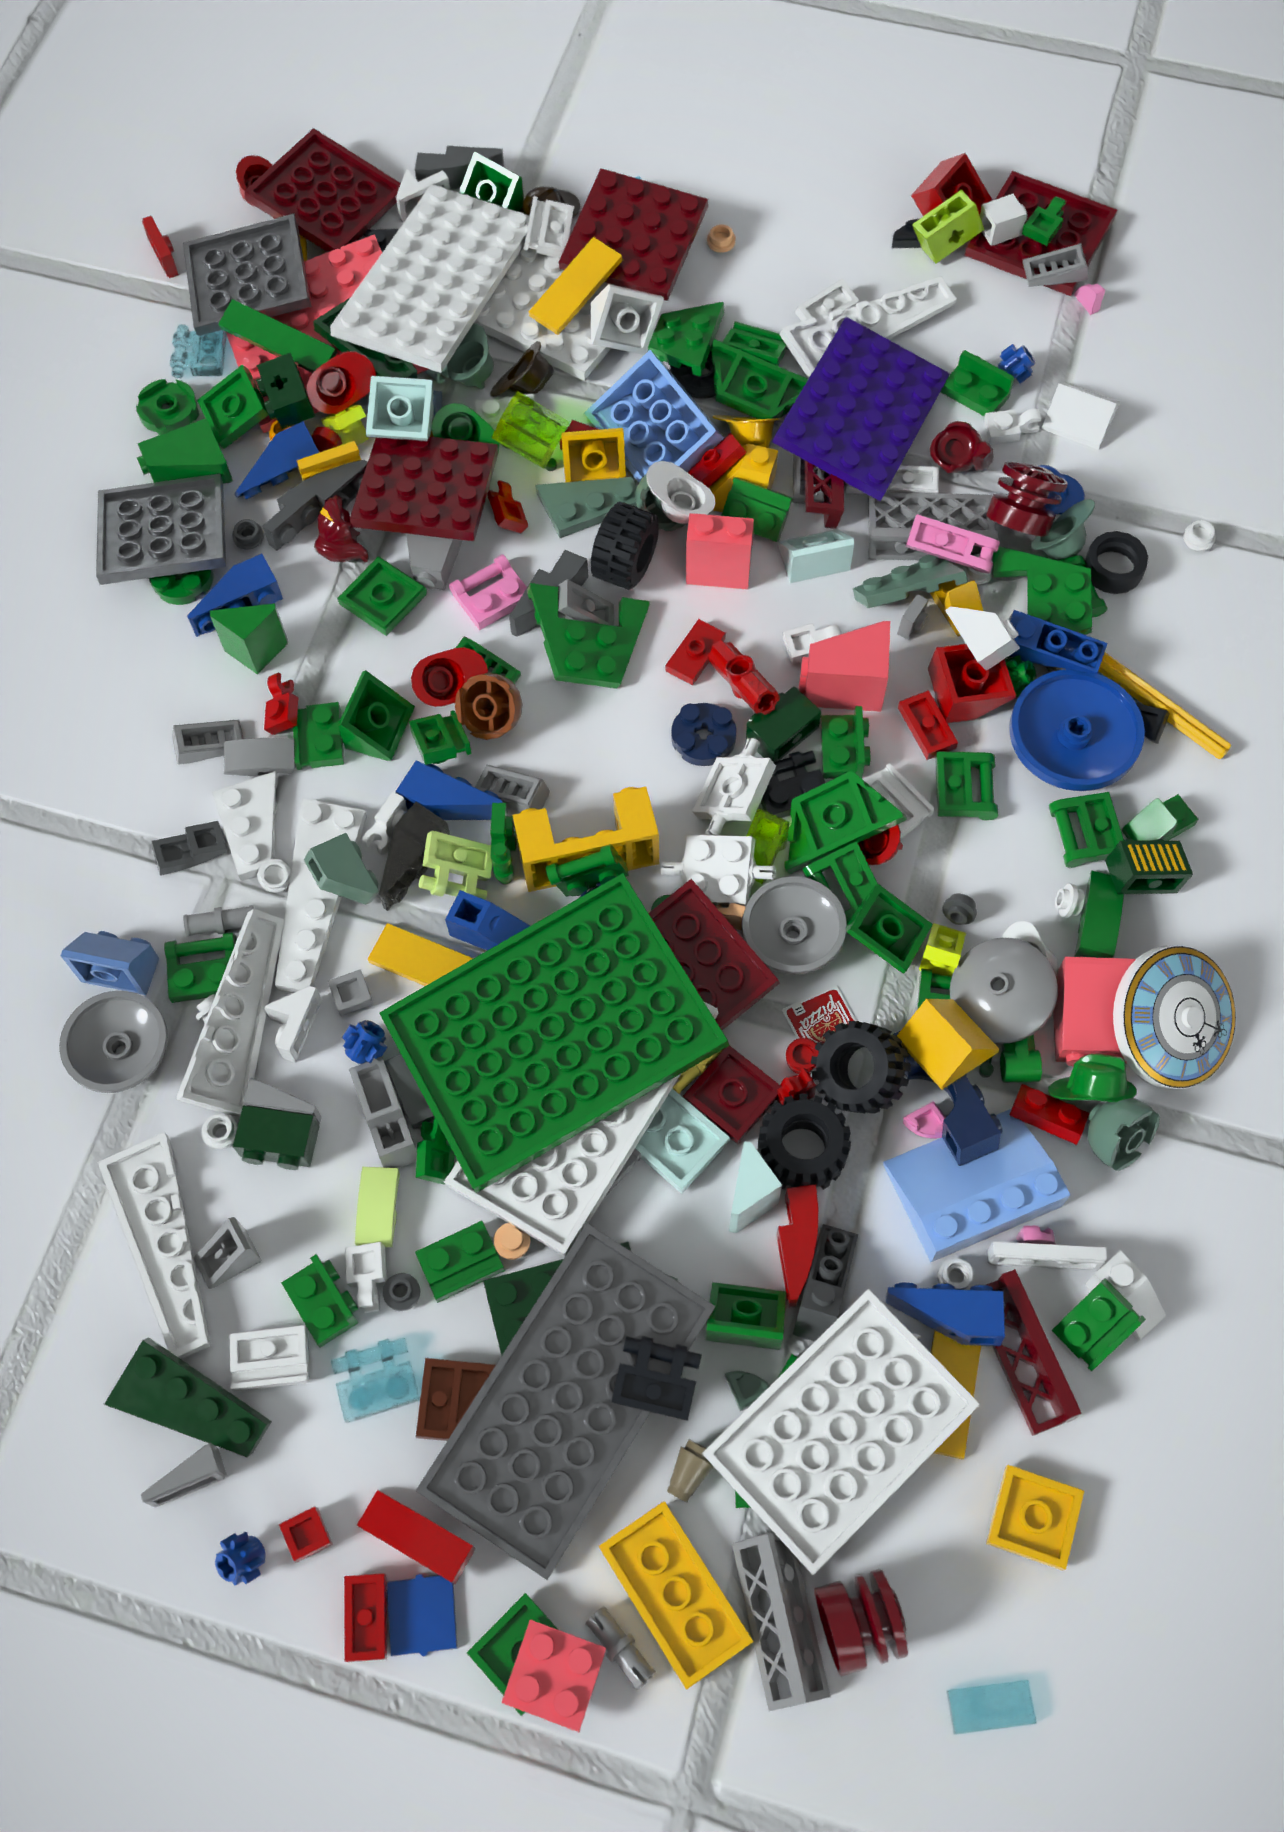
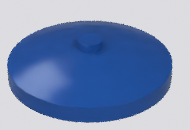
M1069 669L1044 674L1026 686L1016 700L1009 724L1011 743L1022 764L1042 781L1055 787L1072 791L1101 789L1123 778L1131 770L1139 757L1145 737L1141 712L1136 702L1124 688L1098 673L1091 674Z

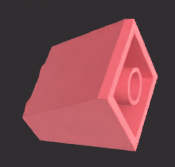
M690 513L686 539V584L748 589L754 536V518Z
M882 621L810 644L808 657H802L799 691L805 694L804 696L819 708L855 710V706H862L863 711L881 712L889 674L891 621Z
M1064 958L1056 976L1058 995L1053 1011L1056 1062H1066L1067 1065L1074 1067L1075 1062L1088 1054H1104L1124 1059L1115 1037L1113 1009L1121 979L1136 959Z

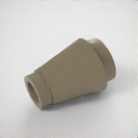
M690 1439L685 1447H680L667 1492L684 1502H688L690 1496L693 1495L714 1467L702 1454L707 1448Z

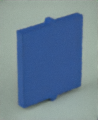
M418 1574L416 1579L387 1582L391 1656L420 1653L421 1656L426 1657L432 1651L458 1649L453 1583L441 1576L424 1578L422 1574Z

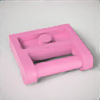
M503 554L496 557L494 563L464 580L459 581L457 579L449 584L453 596L479 630L511 613L527 588ZM498 574L503 576L499 581L470 597L466 593Z

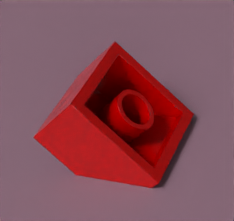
M966 153L941 161L911 195L923 216L960 190L976 204L979 215L982 204L993 201Z
M967 644L936 647L927 669L939 709L947 723L975 720L1015 699L1016 694L1005 659L986 671L977 662Z

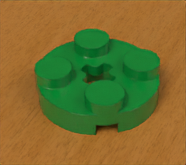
M166 379L156 380L145 386L138 395L139 403L138 406L136 405V411L140 421L147 429L157 432L158 435L191 424L199 417L194 391L187 383L181 380H176V383H167ZM163 404H167L169 406L173 404V406L168 409L162 408Z
M213 569L187 572L189 574L183 575L180 580L176 578V574L152 577L149 578V581L154 591L160 595L163 601L173 605H185L196 601L195 597L202 592L205 595L209 591L213 583L214 573Z

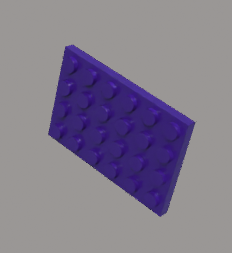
M845 317L776 432L772 442L881 501L950 373L854 320Z

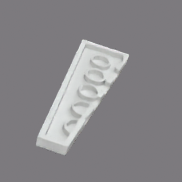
M942 276L905 287L900 291L896 290L883 294L882 298L870 302L867 300L859 302L855 307L843 311L838 309L831 311L830 315L818 319L813 317L781 329L779 335L809 379L845 317L890 340L950 308L957 299Z
M302 798L275 980L277 990L294 993L308 986L314 987L342 896L321 890L304 862V858L310 848L344 833H347L349 839L358 845L367 818L365 810Z
M256 909L247 912L176 1100L240 1118L243 1105L245 1106L244 1098L250 1078L254 1079L267 1013L264 1008L269 1003L284 919Z
M163 1132L97 1163L167 1348L182 1360L211 1346L171 1143L168 1135Z

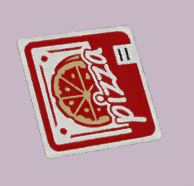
M833 986L782 1009L796 1038H809L816 1043H824L826 1041L823 1034L828 1030L836 1032L835 1025L857 1021L838 986Z

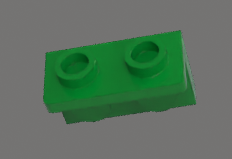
M964 350L960 354L958 366L949 375L940 393L985 417V413L999 411L1009 399L1014 376L986 362L979 356Z
M855 706L854 715H821L822 775L824 779H835L849 771H853L862 778L864 766H870L871 758L870 746H864V737L869 735V718H863L862 706Z
M315 1254L310 1257L313 1263L287 1278L281 1284L316 1344L321 1348L358 1324L353 1313L359 1308L348 1290L343 1293L339 1291L335 1281L340 1279V1276L331 1261L328 1259L322 1262L319 1256Z

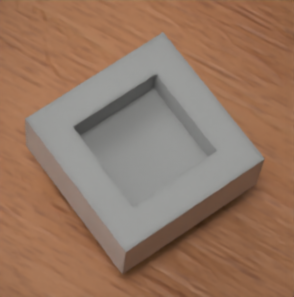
M918 594L915 596L901 619L897 632L898 635L908 640L914 630L920 631L928 618V614L925 613L928 599Z
M361 969L328 981L340 1016L373 1004Z

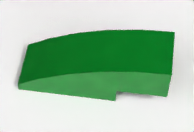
M1092 870L1090 872L1077 932L1079 936L1074 957L1113 958L1115 955L1124 894H1117L1112 878L1108 874Z

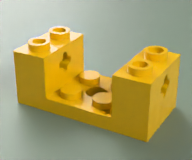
M628 787L618 793H613L616 831L602 830L593 836L584 838L569 837L554 844L546 808H529L521 811L519 814L512 815L528 892L556 887V885H551L546 873L547 865L553 863L561 865L601 851V847L609 844L615 848L624 860L628 871L659 864V832L647 787Z

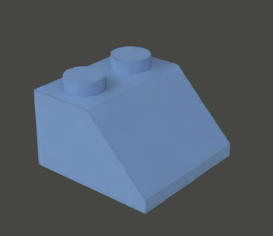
M99 931L98 934L84 932L66 946L60 955L82 983L147 995L159 961L158 955L148 941L140 938H131L130 941L119 939L116 935L105 931Z

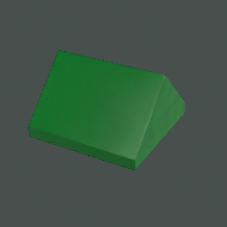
M474 152L459 193L520 212L524 202L522 177L487 157Z
M275 603L210 611L211 620L224 651L257 675L288 644V639Z
M367 670L363 671L338 724L345 749L386 761L392 760L415 706Z
M877 883L847 921L846 931L904 974L933 924Z
M712 1282L710 1303L716 1307L707 1320L705 1341L780 1350L784 1336L786 1291Z

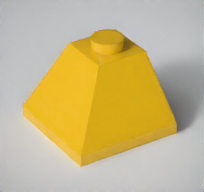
M749 443L742 446L747 453L709 487L715 497L713 511L723 512L734 477H739L771 489L777 471L778 450Z

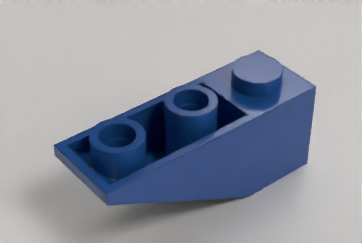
M304 421L277 433L234 493L236 498L244 495L247 500L261 493L260 487L269 482L273 486L283 483L289 479L288 473L296 469L299 470L296 460L319 453Z
M263 554L232 566L187 615L196 637L216 630L210 617V611L273 604L283 599L277 580Z
M1017 610L1012 612L1009 620L1019 634L1014 639L1020 649L1009 655L1010 657L1020 655L1021 660L1024 662L1030 661L1034 664L1091 674L1098 673L1108 643Z
M417 760L396 790L397 794L404 797L408 811L427 820H491L492 803H503L497 794L489 790L483 792L474 788L464 778H453L445 774L438 766L434 764L425 765Z
M461 890L445 918L451 937L484 950L493 948L530 926L492 902Z
M902 1282L887 1289L886 1304L961 1345L1001 1346L1005 1338L1003 1291H993L991 1286L976 1285L970 1287V1290H956L955 1286L950 1284H936L932 1286V1289L917 1288V1285L914 1283Z

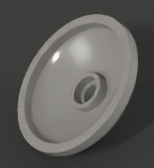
M789 876L764 884L751 896L743 914L742 931L746 943L768 968L784 974H807L826 966L839 953L846 936V915L841 902L826 886L809 878ZM790 931H796L799 934V936L797 938H791L787 935V933Z
M1014 938L991 939L973 947L959 961L950 983V999H953L993 1043H1013L1035 1034L1046 1024L1052 1015L1058 995L1057 978L1048 959L1033 945ZM1004 980L1005 986L999 991L993 989L995 981Z
M129 991L101 993L83 1002L67 1019L60 1037V1057L68 1074L81 1086L101 1093L125 1091L145 1081L161 1063L168 1042L167 1026L160 1011L147 998ZM119 1046H126L122 1053L116 1054V1049Z

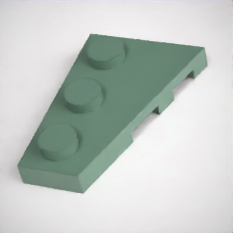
M632 477L536 485V493L559 538L602 523L608 511L619 501L637 507L635 502L637 486Z
M926 555L915 564L899 566L892 569L891 573L885 576L866 579L862 585L853 588L856 601L867 608H872L906 599L910 591H927V593L939 590L938 584L954 580L957 586L968 583L965 570L942 558Z

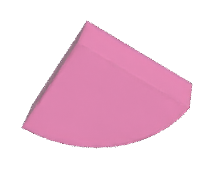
M1086 284L1079 287L1074 296L1088 313L1092 315L1099 311L1105 289L1099 284Z
M933 1101L903 1117V1124L910 1131L921 1137L937 1139L942 1138L943 1120L946 1117Z
M1036 1225L1023 1226L1016 1236L1017 1243L1055 1245L1054 1233L1050 1228L1040 1231V1227Z

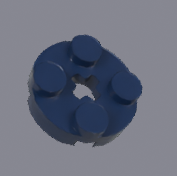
M710 703L686 704L681 708L680 713L672 723V745L675 750L677 749L682 754V758L686 762L697 766H711L714 764L716 757H724L726 754L728 756L733 751L736 743V724L732 719V713L727 708ZM706 729L713 735H707L706 739L702 740L696 732Z

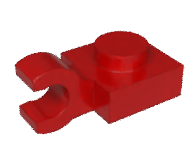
M498 480L499 491L489 490L487 493L495 521L503 529L522 533L528 527V523L521 502L513 499L512 488L509 483Z
M279 672L269 676L267 681L273 699L266 702L264 730L272 735L297 726L299 697L292 694L294 682L290 679L281 683V673Z

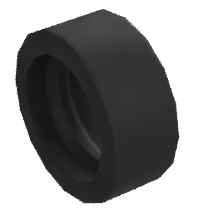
M1114 531L1106 532L1096 537L1090 545L1085 558L1086 568L1091 569V582L1093 586L1111 594L1127 593L1136 588L1147 568L1148 553L1146 547L1138 538L1129 533ZM1106 552L1121 553L1129 558L1133 563L1134 569L1129 573L1122 574L1110 572L1098 562V556Z

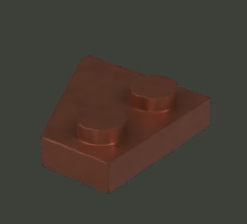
M425 1358L416 1438L448 1441L496 1365Z

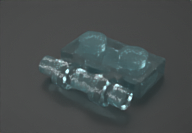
M184 324L178 325L177 332L174 333L172 345L175 347L174 353L170 356L172 376L182 378L187 367H190L193 376H222L227 337L226 331L220 330L198 336L196 331H189L188 326ZM190 346H193L192 352H186Z
M405 1337L391 1342L389 1338L378 1341V1346L362 1351H357L355 1348L346 1351L345 1356L331 1360L334 1374L349 1371L350 1375L349 1380L336 1383L342 1414L346 1423L420 1401L411 1362L407 1361L398 1365L395 1363L394 1356L408 1352ZM382 1360L384 1369L363 1375L362 1366Z

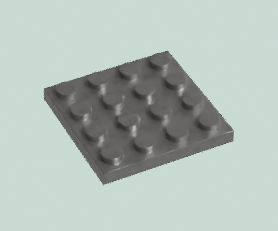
M294 214L183 243L193 326L198 336L222 330L218 323L232 299L269 317L311 307L299 230Z
M221 474L98 490L96 577L100 585L226 567L224 494Z

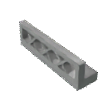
M774 1532L733 1543V1552L768 1710H778L831 1697L799 1560ZM758 1546L761 1558L758 1572L750 1566L747 1549ZM761 1588L769 1593L771 1605L767 1613L760 1608L758 1602ZM770 1630L779 1637L780 1649L777 1656L769 1650L767 1638ZM780 1672L788 1678L792 1695L790 1698L781 1700L776 1682Z

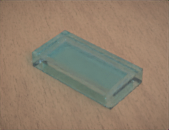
M1029 1680L946 1690L954 1734L1037 1724Z

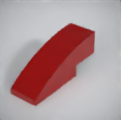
M816 1184L786 1189L785 1203L789 1225L778 1226L776 1237L788 1308L796 1307L815 1253L818 1234Z
M379 1490L376 1491L357 1524L358 1527L455 1585L476 1549L473 1545Z

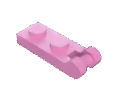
M916 514L905 547L989 574L993 566L991 559L993 553L998 551L1000 541ZM974 545L981 548L979 557L971 555Z

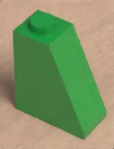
M206 418L137 443L142 456L136 458L143 474L150 473L154 483L213 474H221L223 484L233 482L227 462Z

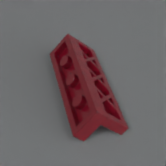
M805 461L806 512L824 514V528L836 529L844 513V480L826 471L825 479L822 480L813 471L816 466ZM820 490L824 493V503L814 502V494Z
M1016 1269L1001 1274L997 1281L986 1284V1286L993 1287V1291H1003L1005 1326L1017 1330L1021 1342L1017 1351L1002 1344L1001 1346L992 1347L1030 1432L1034 1436L1070 1422L1080 1416L1082 1412ZM1008 1311L1013 1321L1006 1319ZM1024 1346H1025V1349H1026V1351H1027L1029 1357L1026 1356V1355H1024V1354H1022V1351H1023V1349H1024ZM1007 1355L1014 1357L1012 1365ZM1019 1360L1034 1366L1037 1378L1033 1387L1019 1382L1015 1374ZM1040 1383L1042 1384L1045 1393L1038 1390ZM1023 1391L1031 1394L1029 1400H1027ZM1036 1396L1050 1402L1056 1415L1055 1418L1040 1424L1037 1423L1031 1409Z

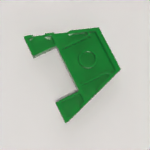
M999 546L998 551L993 553L994 578L1027 576L1028 615L1084 635L1092 633L1090 568Z
M530 583L527 588L529 600L532 599L536 611L534 616L537 625L541 626L545 641L543 644L555 680L617 689L622 682L647 614L649 601L622 597L619 601V626L558 617V587Z

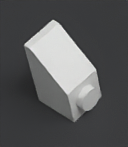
M952 606L945 610L977 662L986 671L1020 649L1014 639L1019 634L1009 619L1003 622L996 613Z
M1121 1250L1085 1283L1092 1291L1106 1278L1133 1305L1132 1309L1139 1316L1142 1315L1146 1319L1132 1333L1138 1341L1166 1316L1149 1279Z

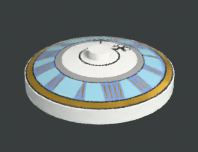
M1183 945L1157 947L1138 957L1122 977L1115 996L1113 1025L1119 1050L1133 1072L1154 1086L1186 1089L1197 1086L1213 1076L1228 1056L1236 1029V1007L1233 992L1227 977L1219 965L1204 952Z

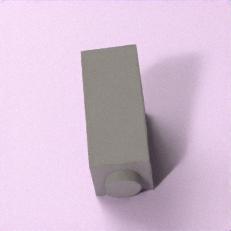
M406 534L413 579L425 586L426 589L445 590L463 540Z

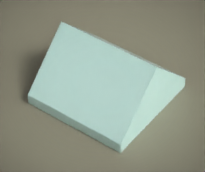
M371 376L366 437L428 441L434 418L433 380Z
M838 529L778 541V548L790 583L850 571L854 549L853 537Z
M744 1141L729 1227V1232L733 1233L739 1232L776 1207L779 1203L782 1188L780 1181L751 1142Z

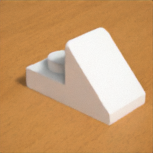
M406 169L396 195L399 216L402 222L408 218L431 184L450 190L448 176L443 170L418 182L409 169Z
M305 987L266 1005L264 1008L270 1019L286 1024L281 1025L275 1040L276 1047L283 1059L297 1062L322 1002L316 987Z

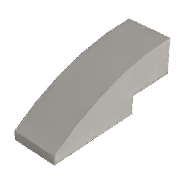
M383 1057L373 1059L372 1063L365 1062L349 1068L383 1167L401 1168L416 1162L417 1150Z

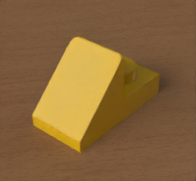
M954 580L938 584L939 590L929 593L957 637L961 635L945 610L952 606L983 611L978 587L974 580L957 586Z

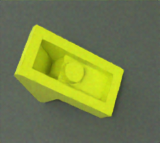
M351 405L337 414H330L320 419L324 427L332 429L340 436L342 445L355 441L358 446L369 439V437H366V429L360 420L366 417L361 405Z
M933 923L919 970L930 969L933 974L952 976L961 957L966 933Z

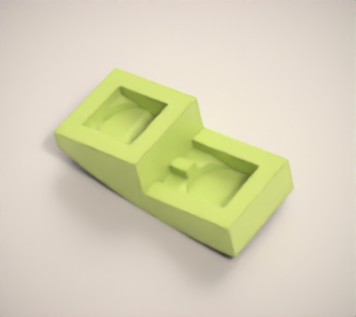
M362 1167L356 1215V1246L381 1242L385 1247L393 1246L397 1218L395 1206L400 1178L398 1168Z

